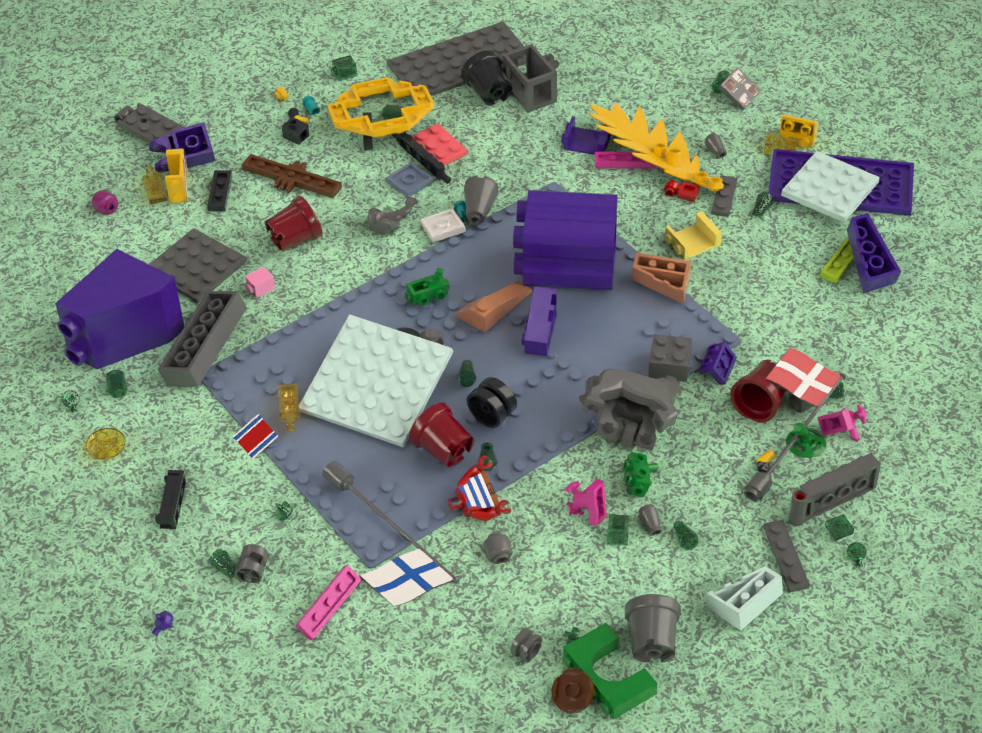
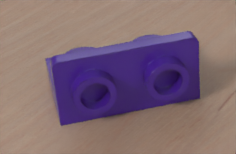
M726 342L714 343L708 347L698 372L700 374L710 373L718 384L724 385L729 378L737 357Z

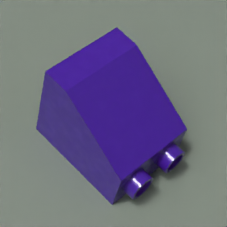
M119 249L114 250L55 303L60 319L57 327L64 335L67 346L64 349V353L77 366L86 363L95 369L103 368L168 344L185 327L175 277Z

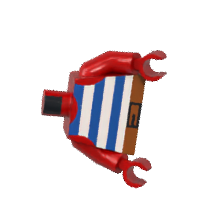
M482 456L479 459V465L475 464L459 480L455 490L456 497L448 499V504L452 511L461 508L465 517H472L481 521H489L500 516L501 513H511L510 508L503 510L504 506L509 504L507 500L499 502L487 472L482 470L484 468L490 469L493 465L490 462L484 466V461L488 459V456Z

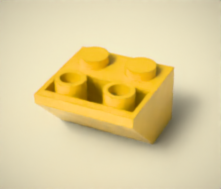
M782 114L779 142L798 145L803 148H813L818 132L817 121Z

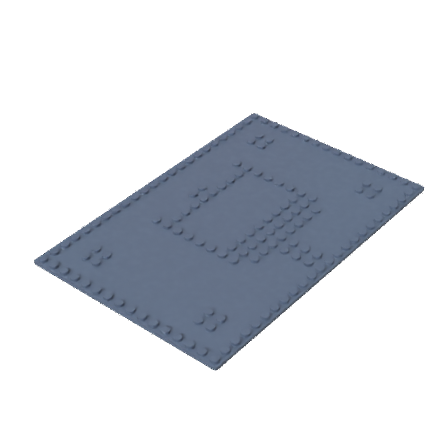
M552 182L539 189L540 191L567 192L556 182ZM526 196V197H524V198H522V199H520V200H527V197H528V196ZM516 201L485 218L482 223L466 228V232L454 235L212 365L203 378L202 383L242 428L256 415L259 414L278 435L263 451L363 563L372 569L409 547L412 543L352 490L339 491L323 477V470L330 462L337 461L354 477L352 486L417 542L463 514L461 508L452 511L449 507L448 499L456 497L455 490L459 480L475 464L479 465V459L482 456H488V459L484 461V466L490 462L493 463L490 469L484 468L482 470L487 472L494 491L497 493L596 433L598 422L595 412L592 410H588V412L583 411L584 405L579 401V396L584 395L586 392V380L594 375L599 376L606 369L624 370L648 377L654 334L692 338L688 376L699 370L710 345L726 342L732 350L741 344V339L687 293L684 304L633 281L632 267L637 251L617 234L612 290L544 287L557 289V317L547 356L524 353V345H521L522 335L526 334L525 323L528 320L535 286H528L532 289V292L486 333L456 317L457 312L476 299L516 281L523 284V275L514 274L515 252L523 253V249L513 248L514 226H524V222L516 221ZM437 268L443 270L442 276L444 279L447 278L450 285L448 295L444 299L431 300L424 306L419 304L414 306L412 302H407L405 298V292L407 291L406 283L434 275ZM349 314L392 329L406 327L412 328L419 333L427 329H436L443 334L444 346L452 348L453 354L423 412L438 402L446 403L451 408L455 419L475 439L472 450L469 453L466 450L462 454L464 459L459 464L449 468L425 449L416 448L409 439L403 448L299 411L298 406ZM488 377L497 378L504 382L514 393L517 400V408L496 428H490L481 424L469 411L466 402L467 396ZM612 414V417L620 418L617 414Z

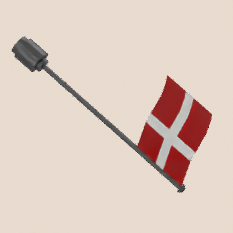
M789 348L765 379L779 385L799 400L816 407L804 423L807 426L839 383L846 379V375L833 372L806 354ZM795 434L766 473H755L745 486L744 495L746 498L757 502L764 497L772 486V480L769 475L800 435Z

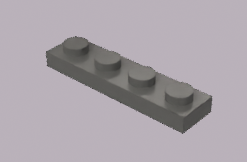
M784 520L764 523V531L789 593L809 589V581Z

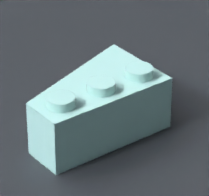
M766 566L743 576L741 581L734 584L730 582L725 584V588L714 592L712 590L708 592V609L741 631L783 594L782 576Z

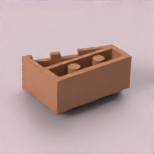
M636 252L632 267L633 281L684 304L691 276V261Z

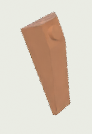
M516 281L468 303L456 313V317L486 333L528 296L532 289Z

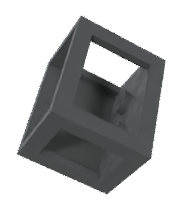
M532 44L503 54V70L513 87L511 94L527 113L557 102L556 69L559 66V62L554 60L552 54L542 56ZM526 54V73H522L511 59ZM511 70L516 74L513 78H511Z

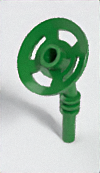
M803 423L788 424L786 426V430L790 432L786 438V445L792 440L791 438L794 434L801 435L789 449L793 454L799 457L812 458L824 451L826 441L824 436L817 430L808 428ZM818 443L821 444L817 450L812 451V449L817 447ZM798 444L800 447L805 448V452L796 449L794 445Z

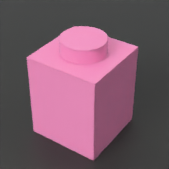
M265 267L245 276V288L249 294H253L256 298L275 289L274 277Z

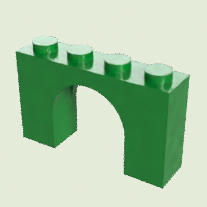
M604 623L564 646L562 660L567 668L582 670L591 677L594 684L593 699H597L600 702V707L604 714H610L613 719H616L655 696L658 683L645 668L621 681H607L594 672L593 666L599 659L618 649L619 637L607 623Z

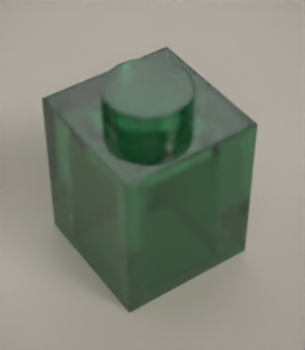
M351 55L332 60L331 74L338 81L357 76L356 63Z
M609 514L607 544L628 546L630 515Z

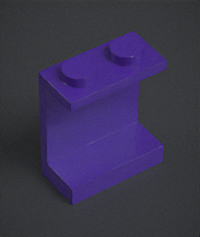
M572 116L570 123L567 122L566 133L562 134L561 144H564V150L595 155V152L606 151L612 134L604 130L596 131L575 127V116Z

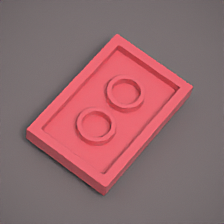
M439 123L412 136L416 142L421 144L429 153H432L444 166L468 154V150Z

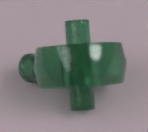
M74 390L65 391L61 397L62 403L71 409V413L78 412L76 406L80 402L79 394Z
M284 501L282 505L278 504L276 506L275 516L278 520L283 521L292 518L293 507L287 501Z
M853 542L847 548V556L852 561H855L856 568L863 567L862 560L867 554L866 547L860 542Z
M573 627L571 632L565 630L564 636L568 637L566 645L580 638L581 630L578 627Z

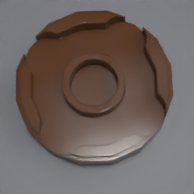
M568 669L563 671V674L559 677L557 676L551 689L552 699L560 710L570 714L579 713L592 702L594 684L591 677L582 670Z

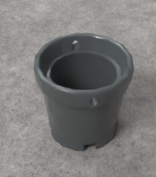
M646 594L630 599L625 604L624 611L625 619L629 622L634 659L640 662H650L651 658H660L662 663L671 660L675 656L676 624L681 615V605L677 600L661 594Z

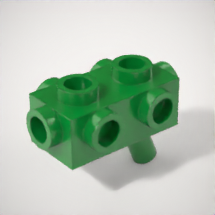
M437 268L434 275L406 283L407 291L405 292V298L407 302H412L414 306L418 304L424 306L431 300L444 299L448 295L450 285L447 278L444 279L442 276L443 270Z
M631 452L623 463L624 477L626 478L625 484L627 486L626 491L629 495L644 497L651 485V472L658 470L657 463L648 464L646 454Z

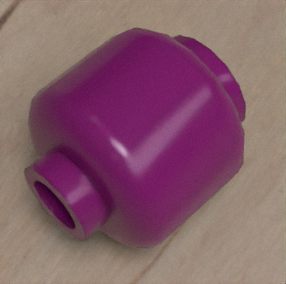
M100 190L92 197V206L102 215H109L116 211L118 200L109 191Z

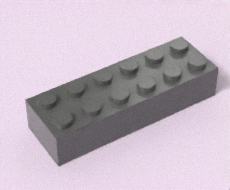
M207 291L157 369L167 386L199 387L247 308L238 291Z

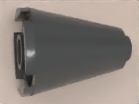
M474 175L465 181L466 217L473 224H480L484 221L498 197V184L490 177L484 176V178H481L478 175Z

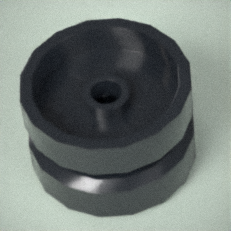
M493 377L485 378L478 388L474 389L466 398L468 409L481 424L490 428L498 427L517 408V400L511 389L504 382Z

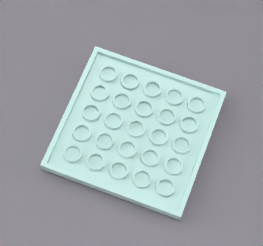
M349 314L298 409L305 414L404 448L409 439L410 429L416 419L422 414L453 354V349Z

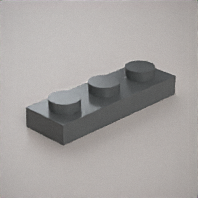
M720 175L724 187L716 191L711 214L729 217L738 178Z

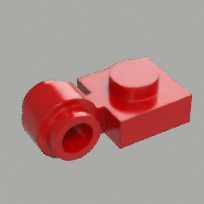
M675 180L668 181L664 187L665 195L673 197L678 193L677 198L695 202L700 190V185L684 181L682 185H679Z

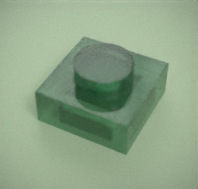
M844 514L825 522V527L835 541L854 534V528Z

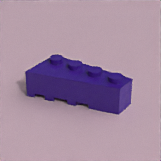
M865 213L852 217L847 233L863 294L895 284L901 270L869 214Z

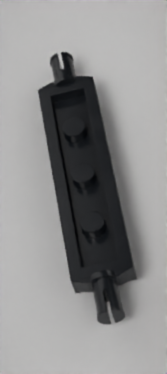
M405 131L400 134H391L405 151L439 181L443 180L446 184L451 182V178L445 173L444 164L439 162L432 153H429L421 144L416 142L411 135H408Z

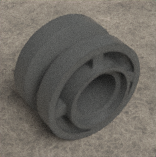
M528 628L522 629L512 643L511 654L516 657L520 656L522 661L528 663L539 652L542 645V637L538 634H533V631Z

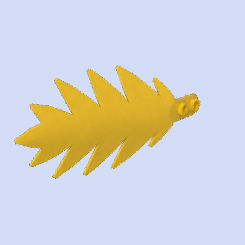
M616 102L613 104L612 111L590 104V107L596 114L589 113V115L609 126L596 124V127L625 139H613L614 142L641 152H632V155L663 168L665 173L689 180L696 185L707 187L711 191H719L724 187L722 178L708 177V173L699 171L700 162L697 155L694 156L690 164L687 145L681 132H678L667 148L668 140L663 119L659 120L649 134L646 118L641 107H638L630 123L627 115Z

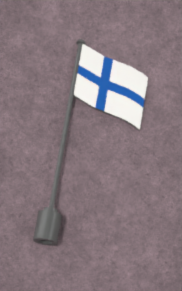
M332 461L324 468L322 475L339 491L352 490L417 548V550L398 556L376 570L360 574V577L393 606H398L410 602L439 586L450 582H459L458 576L455 577L352 486L353 475L337 461Z

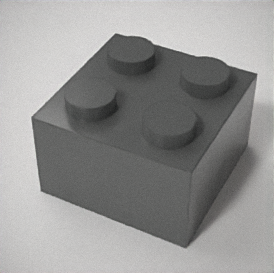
M654 334L648 377L659 379L661 377L665 378L668 375L677 378V381L687 382L692 338Z

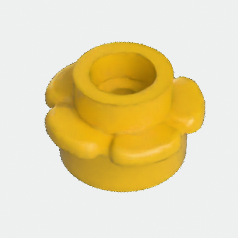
M282 86L275 88V97L279 101H286L289 97L287 91Z

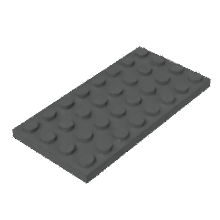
M503 21L387 60V65L399 81L410 82L412 86L424 85L427 87L430 95L433 96L465 85L461 78V69L464 63L476 53L492 50L498 54L503 62L504 47L510 46L513 50L524 47V45ZM526 54L518 57V66L526 64Z

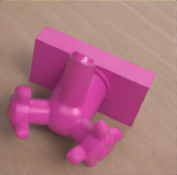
M859 404L857 405L858 411L856 412L843 408L842 411L817 417L823 436L849 430L851 439L858 442L860 438L855 422L857 419H861L863 424L866 423L867 414L865 409Z
M596 479L583 492L578 488L581 486V483L578 481L571 482L565 488L566 492H572L573 503L567 502L570 510L569 514L583 515L584 512L581 510V507L586 508L589 512L590 525L597 526L607 517L604 481Z

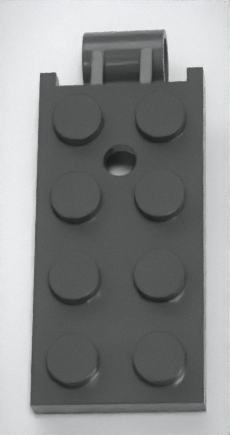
M141 103L137 104L135 110L126 105L114 115V120L120 128L147 143L170 134L173 130L184 128L182 125Z

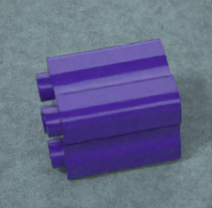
M528 190L527 200L517 201L516 221L524 222V226L515 225L513 232V248L523 249V253L515 252L514 274L523 275V285L612 290L616 251L618 194Z

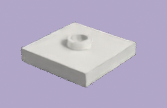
M454 209L420 219L423 229L432 242L466 232L465 225Z

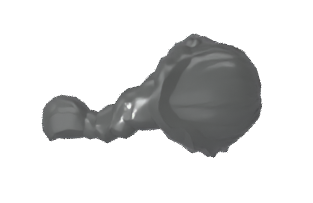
M408 197L405 201V207L393 212H383L377 208L369 209L367 218L369 227L380 235L388 234L398 229L400 220L403 217H407V214H410L412 207L418 203L417 199Z

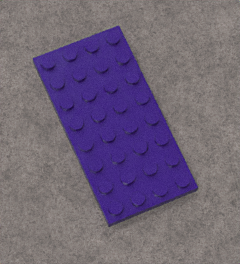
M773 149L767 201L800 204L781 196L782 190L814 153ZM826 154L879 177L878 184L856 210L911 216L914 163Z

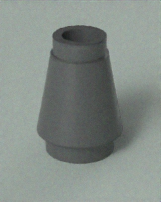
M712 133L705 138V146L717 158L726 156L727 152L719 135Z
M652 504L641 507L638 517L650 536L660 534L662 530L658 509Z

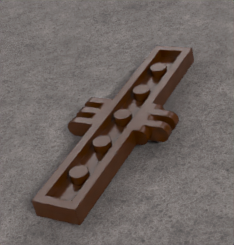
M250 154L242 163L243 170L276 180L274 188L278 189L280 187L281 190L286 189L287 192H291L296 186L334 198L342 188V182L307 172L306 163L302 162L300 164V161L297 160L293 164L285 165Z

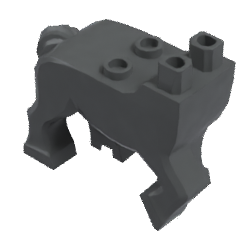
M606 369L599 376L594 375L586 380V392L584 395L579 396V401L584 405L583 411L588 412V410H592L595 412L598 422L597 435L610 439L615 438L618 430L617 422L612 418V414L615 413L622 418L640 423L641 428L637 435L635 446L653 450L657 440L655 429L662 433L665 429L676 423L678 411L673 404L680 382H677V378L668 375L665 378L656 379L629 371Z

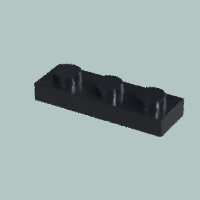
M214 170L207 204L208 211H226L232 181V170Z

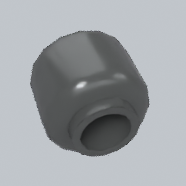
M494 532L489 534L483 543L488 561L494 562V564L509 561L513 551L508 536Z

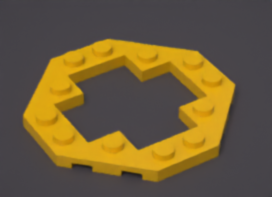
M381 78L353 84L349 92L342 93L337 98L336 103H331L327 107L335 128L372 137H385L389 134H400L410 130L434 108V101L424 85L412 86L410 82L399 81L396 83L392 82L391 78ZM387 91H391L393 98H404L410 95L415 104L414 106L401 108L402 117L374 123L370 122L368 115L350 118L346 109L360 106L361 100L359 97L364 98L373 94H383Z

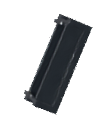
M168 470V475L164 476L165 489L159 514L155 516L156 523L160 524V529L177 528L186 486L184 470Z

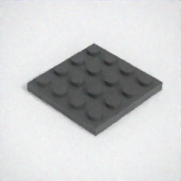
M193 228L149 265L175 277L177 291L199 303L207 291H213L245 264L247 257Z

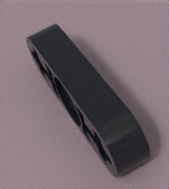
M364 112L363 116L368 115V118L372 123V113ZM363 135L364 150H373L372 136Z

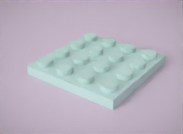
M816 151L783 188L781 196L845 223L878 184L879 177Z

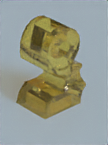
M775 132L767 133L764 154L772 153L773 149L797 151L798 141L793 137L784 138L783 135H777Z

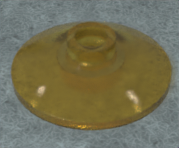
M114 428L99 429L88 437L86 450L90 456L96 459L106 460L114 458L125 448V436Z

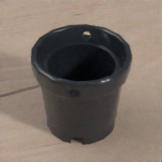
M484 50L471 56L461 69V78L464 83L473 88L488 106L495 105L494 101L500 99L505 101L513 91L512 83L502 68V60L492 50Z

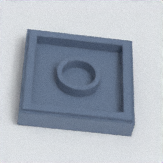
M410 162L387 176L385 182L408 198L433 183L434 178Z

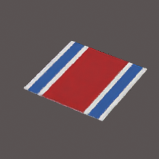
M258 414L233 437L253 459L272 443L278 435Z

